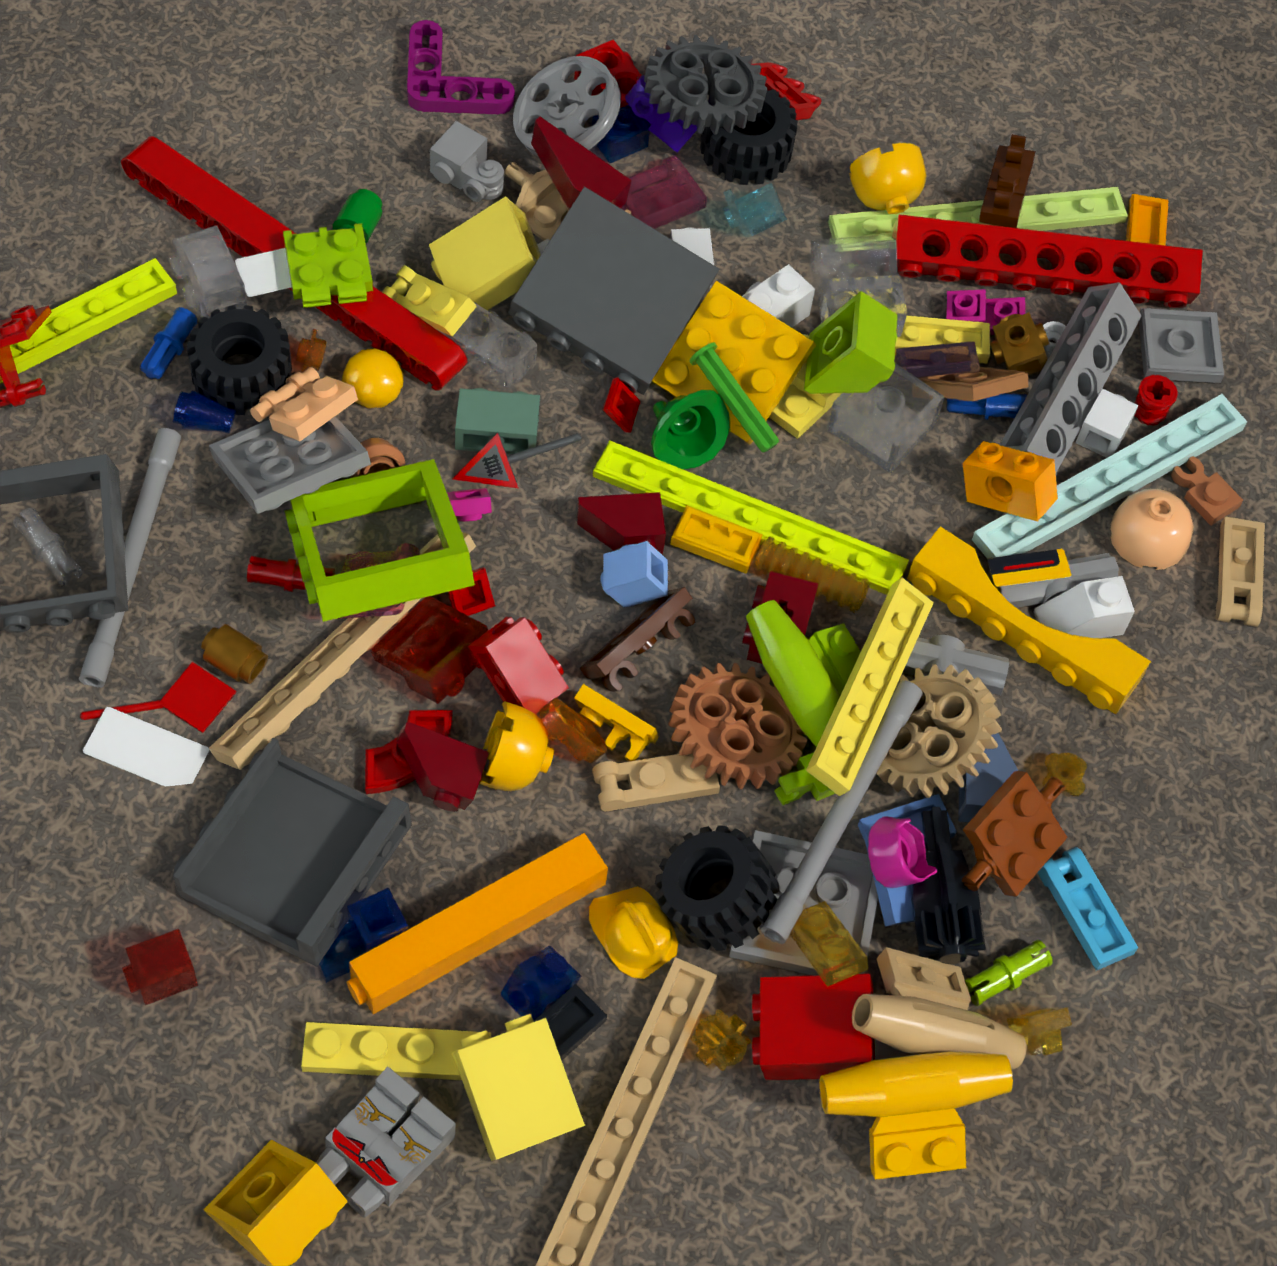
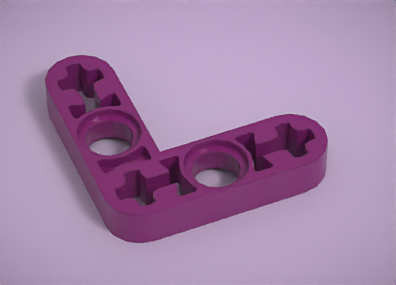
M421 20L411 26L409 33L407 99L408 104L413 109L422 112L505 114L513 108L515 89L505 79L442 76V28L439 24L430 20ZM423 35L430 36L429 48H422ZM421 62H429L435 67L428 71H422L416 68V65ZM421 91H428L427 96H420ZM440 91H444V98H440ZM463 91L470 94L471 97L466 100H456L451 95L455 92ZM478 92H482V99H478ZM494 94H502V99H494Z

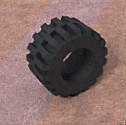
M774 89L767 90L761 113H757L754 122L747 120L744 129L734 124L732 133L727 132L723 127H719L717 135H714L710 127H705L701 134L700 150L701 154H704L703 160L706 165L713 164L712 172L717 176L722 172L725 173L724 180L733 182L734 178L741 179V185H748L749 180H754L756 185L763 184L765 177L770 181L776 179L778 171L783 173L791 161L797 132V114L794 108H789L790 101L786 97L780 98L779 92ZM739 131H749L758 135H746Z
M236 305L227 306V311L223 312L216 309L211 312V318H201L198 321V328H193L190 333V342H187V352L192 383L195 385V391L198 396H204L205 403L212 408L216 403L218 404L219 412L228 414L229 409L232 408L235 409L236 415H245V409L253 408L260 403V397L268 391L280 389L286 384V379L292 375L290 343L287 331L281 327V322L276 317L270 319L269 312L263 309L256 312L253 306L244 305L243 309H236ZM235 354H250L258 357L254 361L242 365H232L223 362V360Z
M718 825L716 830L712 831L707 826L700 828V833L695 836L691 832L683 836L685 841L679 846L675 843L669 849L671 856L668 859L663 858L659 865L663 873L656 875L655 885L660 890L655 893L657 901L662 906L661 909L684 937L691 943L695 942L700 948L708 950L712 945L716 951L726 950L727 944L730 943L734 948L744 945L743 939L747 936H750L753 940L760 934L757 930L761 924L764 925L769 916V910L773 909L778 900L774 894L780 892L779 883L775 879L776 873L750 837L747 838L742 831L736 828L731 832L727 826ZM732 876L729 885L723 892L711 899L702 900L705 892L714 882L721 878Z

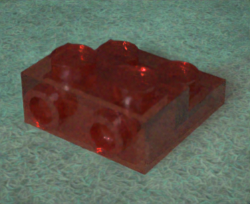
M428 596L372 647L370 651L376 662L403 676L411 690L439 704L447 695L449 697L458 695L464 686L465 678L476 667L482 669L468 646L486 633L488 627Z

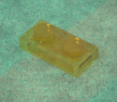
M826 901L802 911L790 936L827 987L868 970L866 954Z

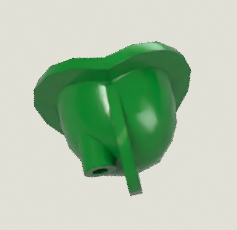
M700 390L689 395H680L667 403L659 401L654 404L653 412L658 421L653 432L651 446L653 454L657 459L681 469L696 468L714 459L724 447L730 431L729 412L723 399L715 391Z

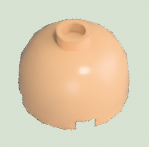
M1144 489L1129 495L1115 511L1111 521L1110 529L1112 534L1110 537L1116 551L1129 563L1141 568L1143 566L1157 567L1156 570L1177 564L1186 554L1190 546L1194 526L1190 511L1180 498L1165 490Z

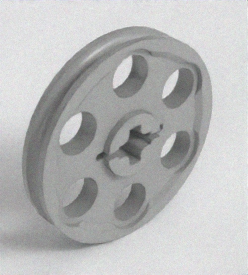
M573 56L553 62L539 71L520 93L513 113L515 133L527 150L538 157L531 145L533 133L527 134L529 127L535 123V120L541 116L590 150L604 138L617 118L621 103L619 85L607 67L594 58ZM581 71L577 80L567 83L568 77L573 72ZM606 83L605 89L600 94L591 96L593 89L597 85ZM549 89L545 99L535 102V98L541 91ZM599 115L598 121L593 126L584 128L585 122L590 117Z

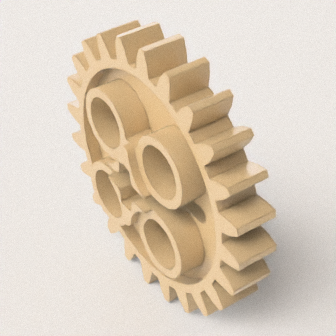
M933 664L929 675L926 676L920 668H916L915 679L910 682L916 684L923 694L906 725L899 731L876 773L884 783L888 782L896 792L904 789L910 797H914L920 789L926 798H930L934 787H938L946 795L948 794L949 783L952 781L960 788L964 787L962 776L965 773L977 777L979 774L974 765L977 762L989 764L990 759L984 751L985 749L998 747L997 742L991 735L997 734L1002 730L995 720L1001 716L1000 711L994 704L996 700L979 677L974 679L966 669L959 674L953 665H949L943 674L939 667ZM901 675L900 681H909L907 677ZM947 750V752H946L945 754H943L942 756H940V754H941L942 752H944V751Z

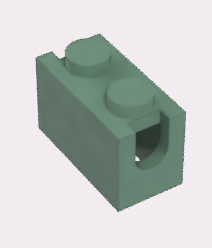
M460 388L455 425V450L479 452L498 432L506 454H515L536 447L540 395H532L521 391L509 393L488 391L483 388Z

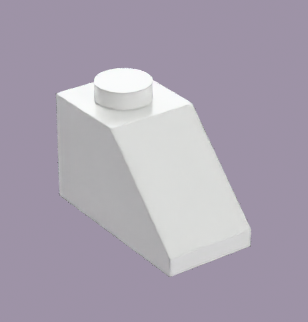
M1123 576L1082 582L1034 609L1036 621L1045 626L1071 635L1089 638L1123 635L1135 612Z

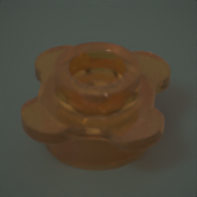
M312 329L309 340L305 338L300 340L296 361L302 363L301 373L309 367H313L316 371H319L327 341L316 338V329Z

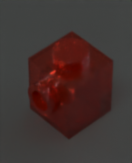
M179 929L125 948L130 962L129 965L122 967L126 982L131 993L140 990L145 1006L198 986L195 970Z

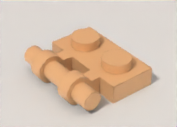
M309 367L302 373L295 372L286 379V384L277 391L270 390L259 399L260 403L251 408L250 412L258 422L269 416L273 431L302 441L357 401L358 398L353 385L329 376L320 379L318 372L313 367Z

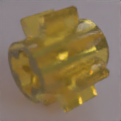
M718 1009L715 1015L701 1018L695 1035L691 1037V1041L699 1048L695 1056L706 1066L714 1063L721 1071H725L727 1066L741 1062L747 1051V1045L751 1043V1039L743 1033L747 1025L736 1014L729 1018L721 1009Z

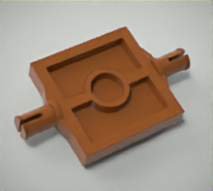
M1014 771L963 828L964 833L973 845L977 858V863L962 878V882H965L964 885L968 889L977 891L986 878L991 876L995 879L1004 895L1017 897L1068 837L1051 809V804L1065 790L1061 780L1051 777L1045 786L1038 791L1027 772Z

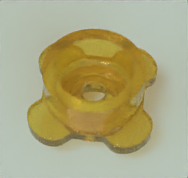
M1051 753L1047 755L1044 761L1047 767V776L1043 779V786L1051 777H1056L1063 782L1062 785L1065 786L1064 791L1069 792L1072 796L1083 794L1085 784L1082 782V778L1087 769L1086 762L1072 753ZM1061 772L1068 773V777H1063Z

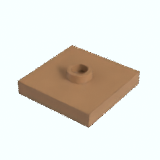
M966 366L918 378L914 381L915 395L977 401L1027 388L1028 373L1024 371Z

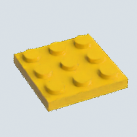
M716 281L675 342L652 382L675 397L689 395L700 390H713L719 395L698 364L691 365L689 362L690 358L697 351L715 342L718 346L715 352L765 421H767L816 347V344L808 337ZM725 403L730 419L729 432L751 444L753 440Z

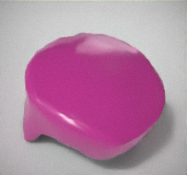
M884 816L878 819L869 831L868 857L871 871L876 880L886 888H898L923 882L931 875L937 873V869L929 866L927 863L924 835L918 828L909 823L911 822L910 818L896 819Z

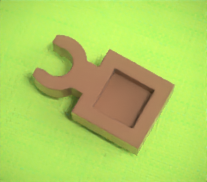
M1190 457L1186 464L1193 474L1183 472L1179 466L1174 467L1171 473L1173 481L1181 487L1189 488L1184 498L1210 526L1241 506L1243 499L1217 472L1207 477L1204 474L1203 464L1196 457Z

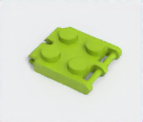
M362 223L354 224V228L327 231V227H319V232L292 234L291 230L283 231L293 299H302L303 308L331 305V295L338 296L339 304L367 301V292L373 291V280Z

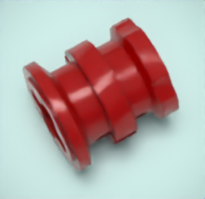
M1161 375L1145 377L1140 382L1138 394L1134 401L1138 405L1134 416L1141 423L1151 426L1158 425L1164 421L1170 407L1175 403L1178 396L1175 384L1167 377Z

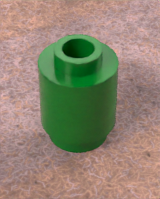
M359 189L355 193L350 194L333 223V230L354 228V224L362 223L365 243L367 244L382 217L383 204L379 196L367 189Z

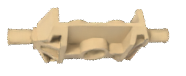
M512 162L505 169L504 175L521 186V192L515 205L525 213L532 233L543 241L546 239L551 240L569 209L546 170L529 174L518 166L517 163ZM626 209L625 212L631 215V211Z

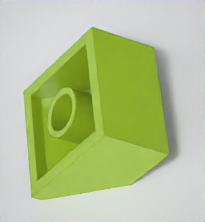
M860 291L810 333L809 339L815 342L816 347L807 359L804 390L810 394L867 393L878 383L888 380L895 369L894 359L898 314L864 292Z

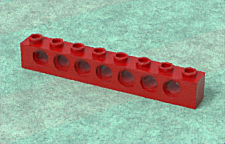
M898 215L893 226L889 271H897L899 275L907 278L921 277L922 274L937 276V279L943 282H957L960 279L975 280V284L985 287L996 286L998 283L1011 284L1014 289L1020 291H1031L1036 287L1047 288L1056 295H1070L1074 292L1085 293L1088 287L1120 282L1134 304L1148 303L1149 300L1164 301V306L1169 308H1184L1187 304H1191L1200 294L1203 250ZM923 246H935L939 250L940 256L931 257L927 255L923 250ZM970 249L974 251L978 260H966L962 256L961 250ZM1006 253L1011 255L1016 265H1005L1000 260L999 254ZM1037 258L1048 259L1052 263L1053 269L1045 270L1041 268ZM1075 263H1085L1090 268L1091 274L1080 273L1076 269ZM1118 266L1125 269L1128 279L1116 276L1113 267ZM1151 271L1162 273L1166 283L1155 281Z

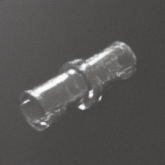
M28 508L20 512L19 514L24 518L25 522H22L16 516L13 525L32 547L31 554L38 562H44L62 587H66L76 581L71 573L80 578L83 574V569L64 548L65 542L58 533H53L35 508Z

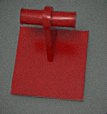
M27 305L13 311L10 314V318L0 320V376L6 389L0 390V407L10 404L14 407L25 404L26 399L45 395L46 393L45 385L41 386L43 383L41 378L20 384L10 345L30 339L52 313L49 305L34 309L33 305Z

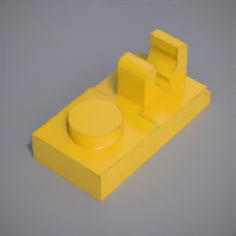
M585 684L581 686L574 697L577 705L582 708L579 713L582 718L601 728L603 723L613 727L605 741L608 749L613 751L619 741L631 737V748L625 755L627 761H636L645 746L648 747L650 742L655 744L659 738L656 728Z

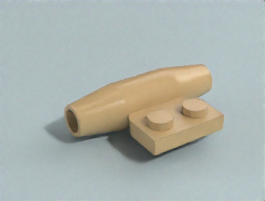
M888 947L878 956L877 962L886 993L892 995L863 994L857 999L852 1012V1023L857 1031L897 1050L913 1055L947 1051L1005 1054L1009 1059L1011 1069H1016L1022 1064L1026 1054V1040L1022 1034L979 1013L968 1011L971 997L961 967Z

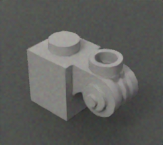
M455 121L430 148V173L443 184L450 183L459 189L463 188L464 193L473 201L479 202L482 199L492 200L498 198L503 193L504 169L499 162L487 160V138Z

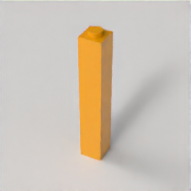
M583 833L349 962L351 979L346 981L348 989L356 1003L360 1006L366 1002L374 1015L606 885L608 867L586 834Z

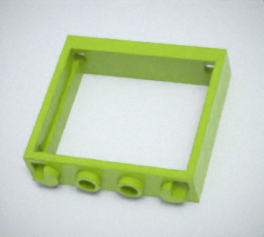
M434 459L325 484L313 493L303 494L291 499L292 509L284 511L302 580L305 584L309 605L318 603L323 622L475 585L469 550ZM426 500L443 547L442 550L326 577L312 527Z

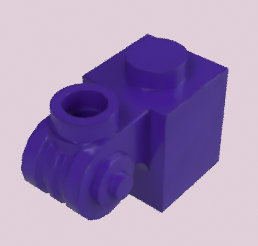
M645 75L639 78L637 84L625 95L626 102L636 116L644 118L651 124L648 128L649 131L678 153L697 131V126L691 124L687 129H683V120L678 119L671 123L669 122L671 113L659 114L657 112L659 104H650V94L644 91L646 82H644Z

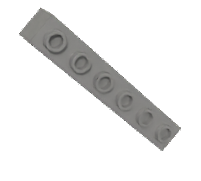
M1120 282L1088 287L1000 443L1001 446L1054 459L1057 474L1061 463L1072 447L1074 439L1141 318V314Z

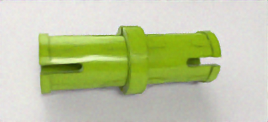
M1035 940L1031 945L1009 957L1002 955L996 958L993 966L971 978L965 979L969 993L976 990L974 992L975 995L971 997L972 1003L975 1006H979L987 999L1007 988L1012 991L1020 987L1023 979L1045 967L1051 966L1053 960L1049 950L1039 955L1040 950L1044 949L1046 945L1041 940Z

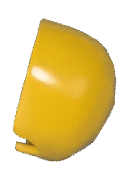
M376 348L359 351L348 360L342 374V382L355 387L358 398L355 403L368 409L382 408L394 401L400 394L403 387V374L398 362L386 351Z

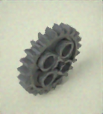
M694 35L693 42L689 43L681 36L679 37L678 45L668 40L665 49L657 47L655 56L649 57L644 82H646L644 91L650 94V104H659L657 111L659 114L671 113L669 122L672 123L681 119L683 120V129H687L693 124L697 126L698 133H702L705 127H710L713 134L717 135L719 127H723L727 132L732 133L734 124L744 129L747 120L755 121L757 113L762 111L768 87L765 86L766 76L760 75L761 65H751L752 55L740 56L741 47L730 50L727 48L728 41L726 40L720 45H716L711 36L705 43L701 42L697 35Z

